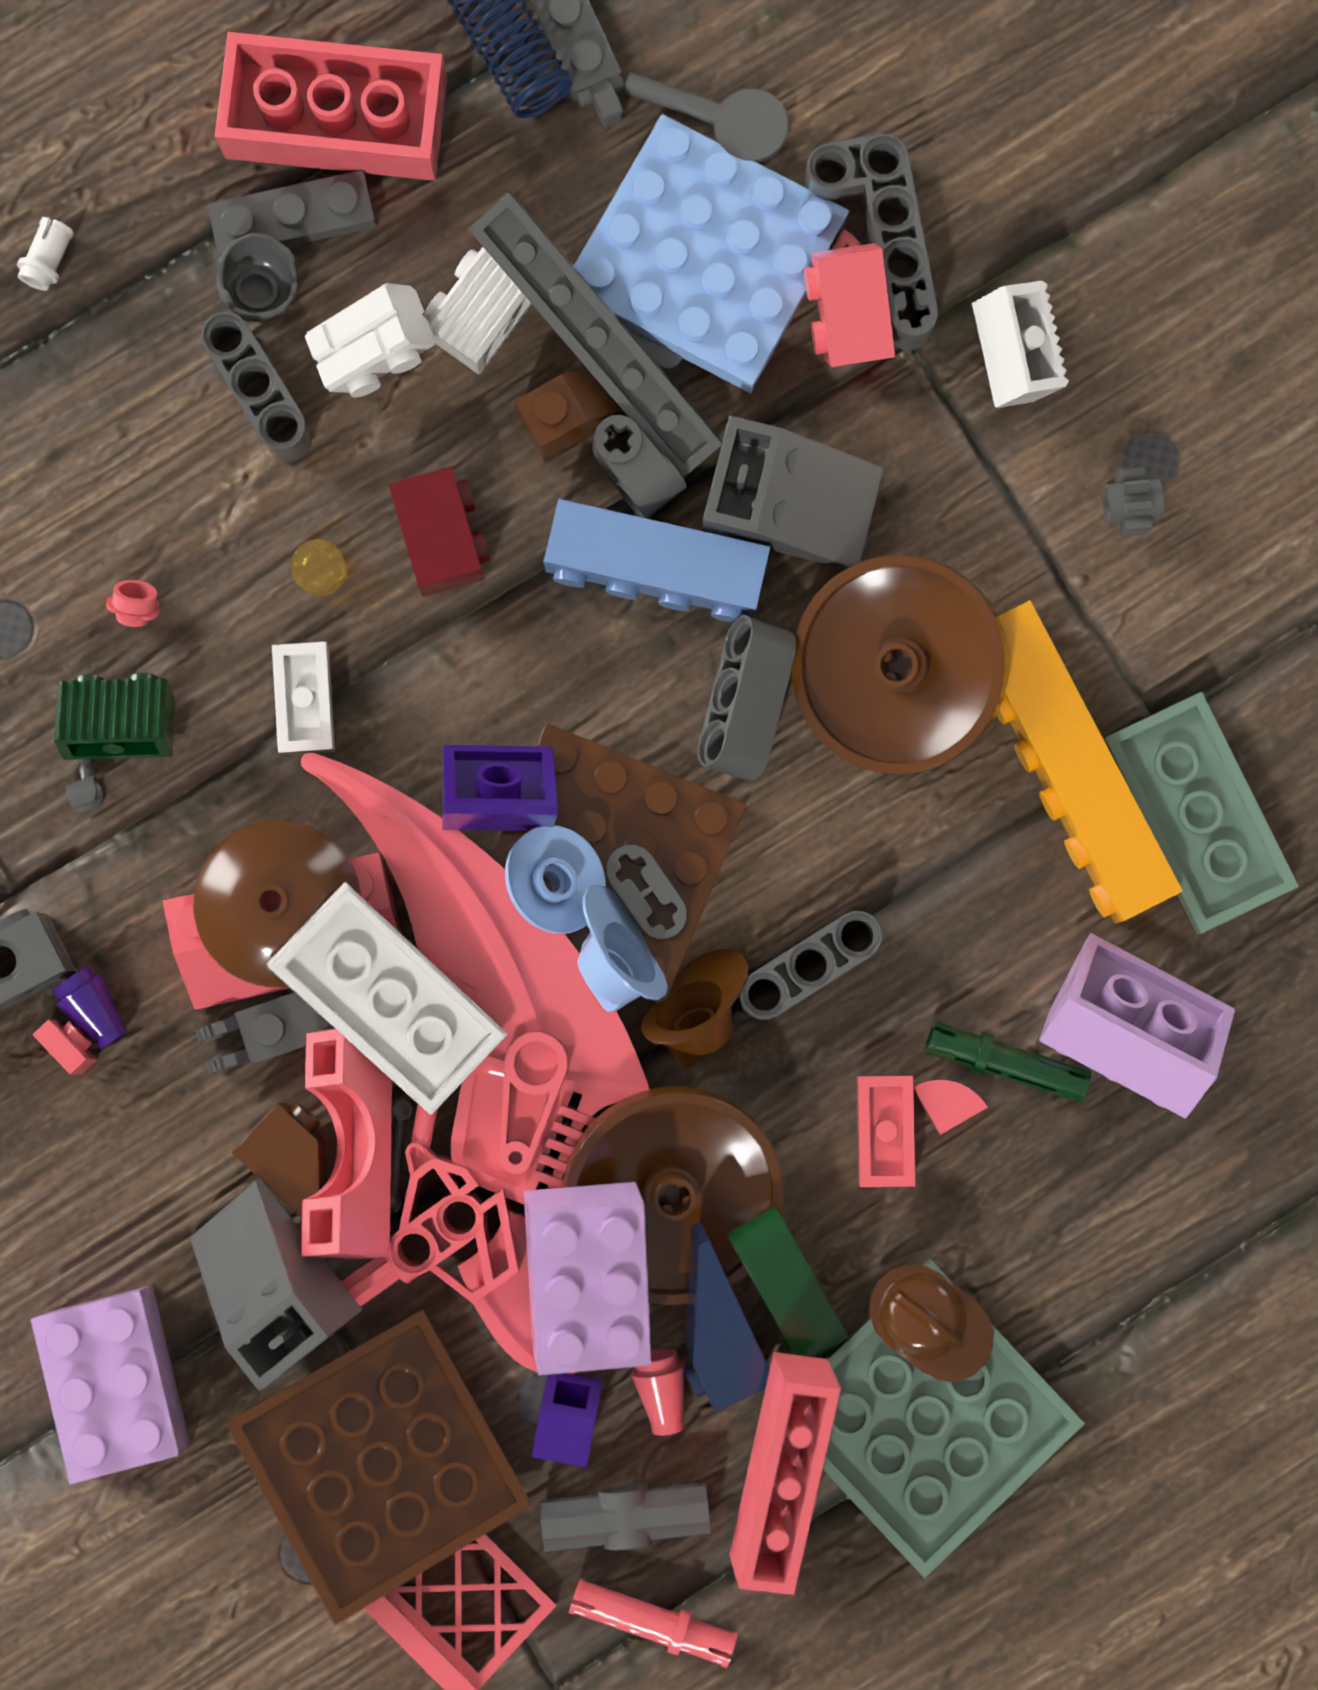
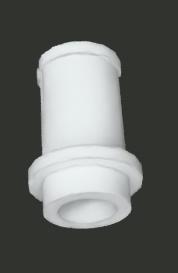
M42 217L39 229L26 258H20L17 262V266L20 268L18 278L27 285L43 291H47L50 284L57 283L59 276L56 270L68 242L74 234L71 228L55 219L51 226V219L48 217Z

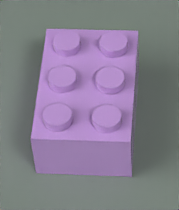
M627 1182L524 1191L532 1350L538 1375L651 1365L644 1202L636 1183Z
M152 1285L46 1312L31 1318L69 1484L176 1457L191 1446Z

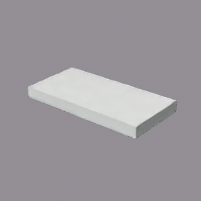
M346 882L267 963L268 967L430 1115L435 1112L507 1035L502 1027Z

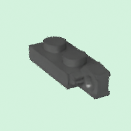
M531 0L532 10L539 21L541 30L545 32V39L550 40V49L556 50V59L562 61V69L567 70L570 73V77L573 78V84L569 91L573 100H578L581 107L592 103L604 130L623 122L621 116L623 109L615 93L624 89L622 72L589 0Z

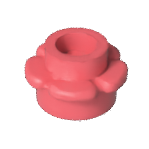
M124 580L116 583L113 588V597H109L106 601L108 611L115 613L119 623L129 627L144 626L148 621L157 618L160 613L157 590L152 585L143 581Z

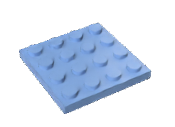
M661 114L574 267L626 328L751 393L807 293L804 268L813 267L811 253L831 250L847 221L850 211L830 200H824L815 196L809 189L754 161L742 160L732 156L718 142Z

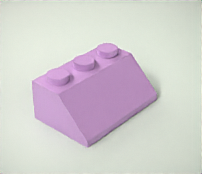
M1090 933L1050 1008L1039 1041L1055 1049L1060 1054L1068 1056L1097 1071L1109 1080L1117 1082L1148 1098L1156 1105L1166 1108L1186 1119L1217 1078L1235 1009Z

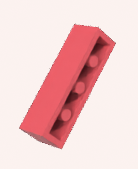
M773 1352L729 1553L739 1589L794 1595L840 1394V1386L828 1359Z

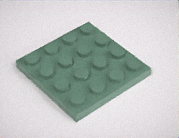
M928 1259L923 1264L951 1281L931 1259ZM869 1316L848 1336L849 1339L837 1346L825 1358L828 1359L840 1386V1394L823 1470L925 1579L1085 1423L993 1325V1350L985 1366L972 1377L951 1382L938 1381L924 1374L890 1348L875 1332Z

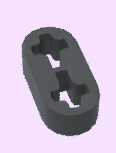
M624 845L617 848L610 855L607 862V877L611 886L640 928L649 937L656 940H669L676 937L683 930L687 920V909L683 900L655 859L645 848L638 845ZM628 856L632 861H637L641 858L645 862L646 866L642 868L641 875L649 887L641 893L632 880L626 879L621 882L617 879L616 875L622 870L619 862L622 857ZM653 893L661 905L667 906L672 903L676 907L677 911L672 915V921L675 925L671 929L666 930L661 924L652 928L648 924L647 919L652 916L653 912L645 898Z

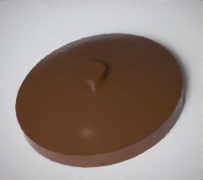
M888 555L857 563L837 574L822 587L809 603L796 630L797 646L791 675L793 689L801 713L809 727L827 748L847 762L863 769L886 774H909L944 765L961 756L984 735L1002 704L1008 681L1009 655L1005 633L999 617L987 597L971 580L940 562L916 556Z
M672 1086L650 1089L631 1095L608 1108L592 1122L578 1140L569 1158L563 1180V1188L627 1182L636 1183L644 1202L648 1303L657 1305H681L688 1303L692 1226L702 1222L732 1287L749 1273L727 1233L774 1206L782 1217L785 1199L784 1180L778 1157L768 1137L758 1123L746 1111L729 1099L692 1087Z

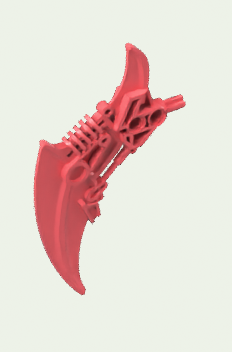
M306 753L301 758L303 769L321 780L344 801L362 823L383 855L405 902L413 927L417 949L507 1033L506 1037L461 1083L451 1137V1157L436 1154L430 1149L438 1108L430 1115L419 1104L417 1105L411 1141L405 1150L410 1180L399 1230L390 1235V1257L370 1259L343 1278L341 1283L361 1307L401 1279L405 1284H408L430 1270L474 1304L483 1322L505 1352L524 1367L537 1372L532 1350L525 1216L511 1210L509 1199L525 1205L524 1191L536 1190L539 1182L547 1184V1189L563 1188V1174L566 1171L569 1158L576 1146L577 1140L585 1132V1129H583L584 1125L590 1126L597 1118L594 1114L602 1108L618 1103L631 1095L650 1090L645 1074L617 1011L608 1012L601 1006L580 973L578 967L579 951L566 934L545 932L533 926L522 917L509 896L506 886L505 869L459 830H442V818L395 788L338 761L316 753ZM573 1092L582 1094L578 1108L569 1105ZM567 1117L572 1119V1124L564 1122L563 1118ZM560 1133L567 1136L566 1140L558 1138L557 1134ZM553 1149L561 1153L559 1156H557L550 1152ZM545 1165L554 1168V1171L551 1172L544 1169ZM434 1168L450 1193L414 1217L423 1175ZM457 1175H460L466 1183L463 1184ZM479 1186L494 1193L484 1200L477 1192L472 1190ZM454 1202L469 1204L476 1214L474 1226L467 1230L454 1228L447 1218L448 1206ZM497 1204L501 1225L491 1239L487 1221V1210ZM409 1234L423 1236L430 1245L428 1259L423 1261L409 1259L402 1249L404 1236ZM476 1237L478 1251L458 1265L463 1278L462 1281L440 1264V1262Z

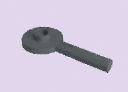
M632 72L627 78L624 93L713 124L716 141L736 158L756 163L765 162L782 149L787 139L788 117L785 108L775 96L759 89L740 90L731 94L719 104Z

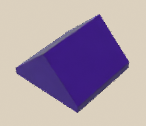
M443 745L442 830L530 831L540 826H554L558 813V801L552 747Z

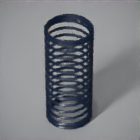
M447 0L448 4L453 6L454 14L459 16V23L465 26V33L471 36V44L477 46V54L483 56V64L489 66V74L495 76V84L501 86V94L507 96V104L511 106L514 116L523 119L541 114L553 107L568 94L573 84V78L570 77V73L567 70L562 69V61L556 59V50L550 49V40L544 39V30L538 29L539 21L532 18L533 10L526 8L527 0H508L506 2H503L504 0H467L464 3H458L459 0ZM483 1L472 12L464 13L469 6ZM517 3H522L520 9L508 13ZM489 11L478 22L470 23L475 16ZM523 13H528L526 19L514 23ZM495 21L484 32L476 33L482 25ZM529 23H534V27L532 29L518 34ZM501 31L492 41L482 43L488 35ZM535 33H540V36L537 40H533L521 46L522 44L527 42ZM475 37H480L478 42L476 41ZM510 39L498 51L488 53L494 45ZM546 43V46L543 50H540L529 55L528 57L520 61L517 65H515L510 71L501 72L506 65L512 64L522 59L523 57L531 53L533 50H535L540 44ZM481 47H486L484 52L482 51ZM518 48L512 54H510L504 61L495 63V61L498 59L500 55L506 54ZM546 54H552L549 60L537 64L533 68L529 69L516 81L507 82L512 75L528 69L529 67L537 63ZM487 57H492L490 62L488 61ZM552 64H558L555 70L540 76L521 91L513 92L518 85L537 77ZM493 67H498L496 72L493 70ZM499 77H504L502 82L499 80ZM559 81L553 88H551L547 92L531 100L526 101L531 95H533L538 90L544 88L549 84ZM505 87H510L508 92L505 90ZM539 102L538 104L533 105V106H531V107H528V108H525V109H519L520 107H525V106L532 105V104H535V103Z

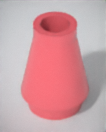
M676 1349L650 1350L651 1365L635 1366L630 1374L650 1420L652 1433L654 1435H670L680 1432L685 1428L683 1420V1368L685 1363L678 1360Z

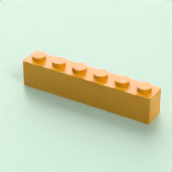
M1031 600L999 615L998 617L1007 641L1009 673L1005 695L996 716L1003 725L1010 722L1019 739V742L1014 744V748L1021 764L1028 773L1035 770L1044 787V790L1039 792V796L1046 812L1053 821L1060 818L1070 837L1064 840V844L1071 860L1078 869L1086 868L1095 885L1089 891L1096 908L1104 918L1110 915L1116 924L1126 921L1183 891Z

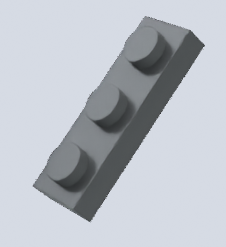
M363 170L207 204L219 257L232 240L249 233L274 236L286 247L376 227Z

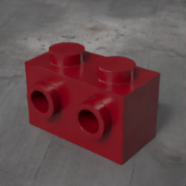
M449 466L388 484L418 588L423 597L485 580L481 564L491 560L482 530L473 533L470 530L466 513L476 509L467 479L456 482L452 467Z

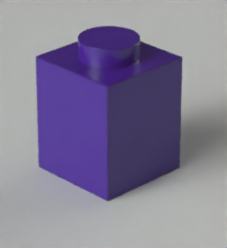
M567 1373L547 1374L532 1457L587 1467L603 1380Z

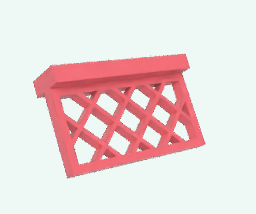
M486 1534L476 1539L478 1543H470L454 1553L455 1584L422 1585L421 1573L415 1577V1585H401L363 1608L444 1690H479L557 1606ZM461 1550H486L494 1558V1583L461 1584ZM501 1566L517 1582L501 1583ZM525 1589L539 1604L524 1622L501 1623V1590ZM494 1590V1623L461 1624V1591ZM455 1591V1624L430 1625L422 1617V1592ZM415 1592V1608L400 1593ZM516 1630L501 1646V1631ZM494 1631V1655L477 1672L462 1657L461 1632ZM455 1632V1649L439 1633Z

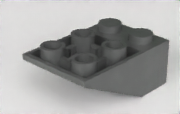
M729 415L703 517L702 531L769 546L772 551L847 569L861 561L884 468L783 428Z
M260 1178L254 1181L190 1237L225 1348L259 1392L362 1311V1308L323 1258L301 1256L302 1231Z

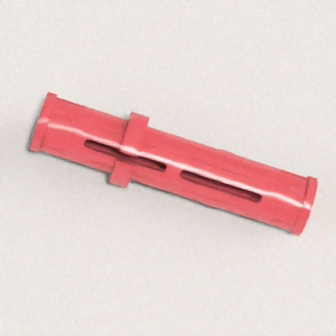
M583 1578L579 1579L568 1612L668 1646L667 1653L678 1656L679 1652L682 1651L719 1664L726 1669L738 1636L737 1632H730L691 1618L692 1612L681 1608L680 1612L676 1613L590 1583Z

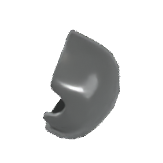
M249 233L232 240L220 256L217 265L216 282L219 296L225 308H228L230 312L239 315L244 321L266 323L284 315L296 298L298 287L295 257L291 250L271 235Z

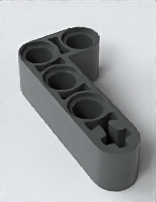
M875 134L829 142L818 146L811 152L807 162L805 188L809 189L815 196L824 200H830L838 205L861 202L868 244L875 243L883 251L894 346L902 350L921 348L928 342L938 318V307L909 156L905 144L898 137L891 134ZM876 158H884L894 165L895 170L888 174H879L873 171L869 162ZM824 167H832L842 174L843 179L836 183H826L817 176L816 172ZM885 209H894L903 215L905 221L900 225L890 226L879 218L878 213ZM894 260H904L913 266L915 273L907 278L898 277L889 270L888 264ZM911 296L910 309L914 320H921L918 328H911L909 320H902L906 308V298Z

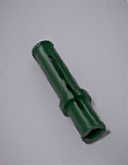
M936 1020L932 1023L928 1033L924 1054L944 1058L969 1067L970 1073L981 1076L985 1072L1003 1077L1037 1090L1061 1096L1078 1104L1084 1101L1088 1092L1089 1079L1092 1075L1091 1070L1071 1066L1027 1050L1006 1045L994 1040L993 1034L981 1032L980 1035L953 1028V1026Z

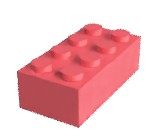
M228 32L215 138L225 159L347 172L363 170L366 174L436 181L448 79L443 55Z

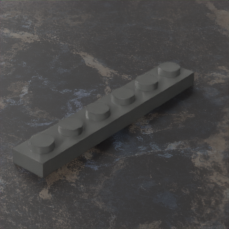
M511 191L504 195L468 228L627 416L637 423L657 450L661 451L671 461L683 478L722 445L723 441Z

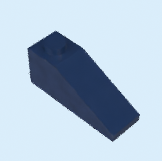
M700 1222L691 1227L685 1345L692 1364L685 1366L683 1369L695 1396L699 1398L707 1394L714 1411L717 1412L764 1390L770 1369L704 1226Z

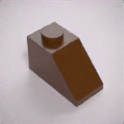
M587 368L561 374L514 401L517 416L544 462L595 434L597 426L607 417L627 415Z
M285 1102L277 1103L232 1153L302 1218L303 1200L317 1193L326 1184L325 1139L315 1131L321 1123L298 1102L292 1108Z

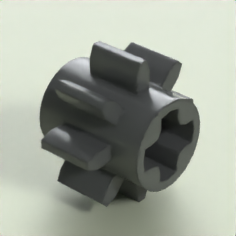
M1145 467L1119 469L1118 474L1114 475L1115 483L1103 485L1102 506L1105 522L1107 525L1120 523L1121 536L1147 534V530L1152 529L1151 520L1162 519L1164 515V494L1160 479L1146 480Z

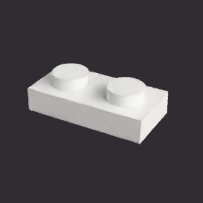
M327 642L272 645L278 753L280 755L335 752L329 645Z

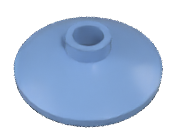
M540 826L522 835L515 842L507 857L505 879L509 896L518 912L530 924L540 930L554 934L572 933L588 925L583 911V896L587 888L596 884L606 887V879L597 853L582 836L561 826ZM543 876L551 882V892L546 888Z

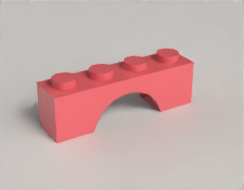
M337 1029L307 1033L305 1089L314 1094L325 1105L332 1118L337 1137V1155L333 1171L326 1184L317 1193L303 1200L301 1256L349 1260L390 1257L392 1079Z

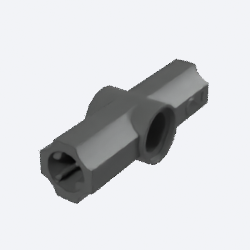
M705 1483L678 1484L647 1489V1486L643 1484H627L600 1489L598 1494L540 1500L544 1552L603 1545V1548L607 1550H628L648 1546L655 1539L711 1533Z

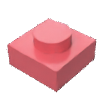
M48 1019L33 1034L70 1075L83 1074L98 1060L88 1049L93 1044V1041L71 1020L64 1024L61 1020Z

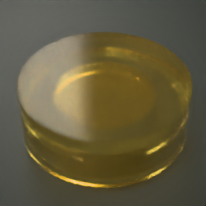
M317 539L302 544L295 551L291 561V572L294 580L305 592L315 596H325L335 592L343 584L346 578L347 565L342 553L334 544Z

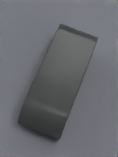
M232 312L213 314L205 321L201 329V340L211 360L270 454L276 459L287 462L301 459L308 452L312 444V433L302 412L246 322L239 315ZM229 333L242 335L241 343L235 350L230 352L217 350L218 342L224 335ZM264 377L270 380V385L263 395L258 397L244 395L246 385L252 379ZM293 422L298 425L297 432L290 441L281 443L272 440V433L280 423Z
M746 615L738 617L732 623L725 638L699 740L698 760L702 766L747 781H754L761 776L770 757L796 653V637L792 632Z
M864 911L849 912L748 976V980L739 995L742 1010L748 1016L757 1020L774 1018L871 957L879 949L882 942V930L879 922L872 915ZM859 922L868 929L870 942L864 951L853 952L843 945L841 931L845 924ZM813 951L822 957L824 972L818 980L806 981L801 979L796 973L795 960L801 952ZM767 980L777 987L779 1000L772 1010L760 1011L750 1003L748 991L754 982Z

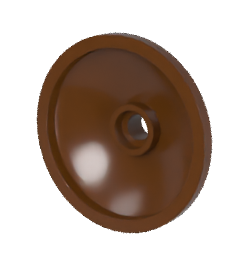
M273 820L255 823L234 832L224 839L204 863L194 892L193 909L197 931L211 957L233 976L258 986L290 987L268 967L267 963L344 882L361 896L359 880L354 867L343 850L318 830L291 821ZM277 891L282 898L281 906L274 912H267L263 907V898L268 892Z

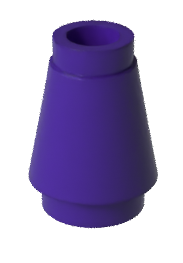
M88 965L51 990L58 1000L55 1006L92 1041H95L100 1049L113 1042L128 1030L122 1022V1018L101 974L94 975Z

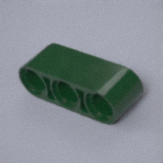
M775 1206L727 1233L742 1263L795 1355L818 1358L849 1339Z

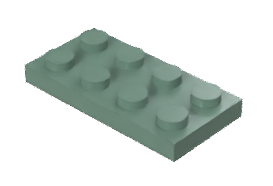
M1202 692L1103 739L1183 890L1177 896L1197 935L1299 887Z

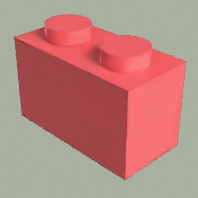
M875 243L811 253L813 267L804 268V278L808 300H817L820 321L811 322L815 354H824V360L831 367L895 357L882 248Z

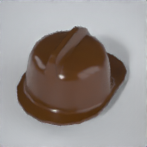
M718 949L705 953L691 961L676 976L667 999L659 1003L656 1002L643 1017L641 1029L645 1038L655 1044L665 1045L676 1056L678 1061L686 1067L694 1066L702 1057L714 1053L724 1046L732 1035L734 1025L731 1006L740 995L748 980L749 966L744 956L734 950Z
M907 1264L892 1269L877 1282L870 1296L869 1315L875 1332L890 1348L921 1372L938 1381L957 1382L972 1377L985 1366L993 1350L994 1331L988 1314L969 1295L942 1274L924 1265Z

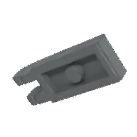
M294 992L235 1012V1017L195 1030L198 1042H211L222 1038L225 1034L237 1030L241 1032L246 1049L231 1054L224 1053L206 1062L205 1064L210 1075L248 1062L251 1065H255L305 1048L307 1033L336 1028Z

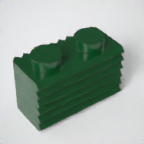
M136 673L130 675L124 681L120 679L111 681L97 675L84 674L75 677L70 682L64 680L58 682L54 743L63 760L172 757L175 698L167 679L159 678L149 673Z

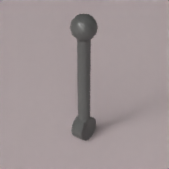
M403 1099L397 1100L392 1104V1117L395 1119L391 1154L390 1214H395L402 1208V1199L398 1195L405 1126L406 1120L413 1113L412 1105Z

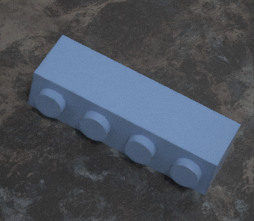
M558 499L543 562L545 571L554 573L553 580L563 585L583 588L585 581L606 585L605 592L616 597L634 600L637 599L638 593L659 597L658 604L669 609L689 611L690 606L695 605L712 609L711 617L733 623L742 615L755 617L770 547Z

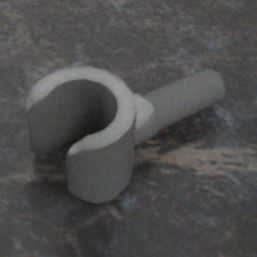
M93 759L80 760L79 771L82 779L65 786L71 807L77 809L78 813L97 808L104 801V792L95 776Z

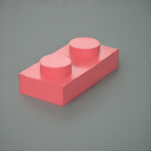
M857 1076L859 1187H915L913 1076Z

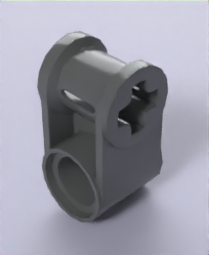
M612 415L602 420L597 426L592 444L593 455L597 463L615 483L624 500L639 517L649 519L687 488L683 477L661 451L657 450L637 423L631 418L623 415ZM611 433L617 439L623 435L628 437L627 453L623 454L619 449L608 452L606 450L609 439L608 434Z

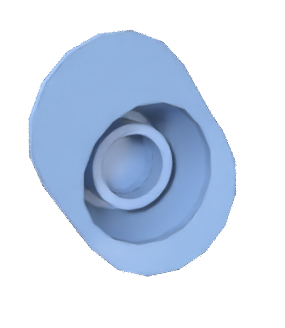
M596 884L587 888L583 896V911L591 932L582 944L578 958V967L586 984L606 1011L613 1012L640 996L653 1000L664 997L668 988L665 975L652 956L638 923L621 898L609 888Z

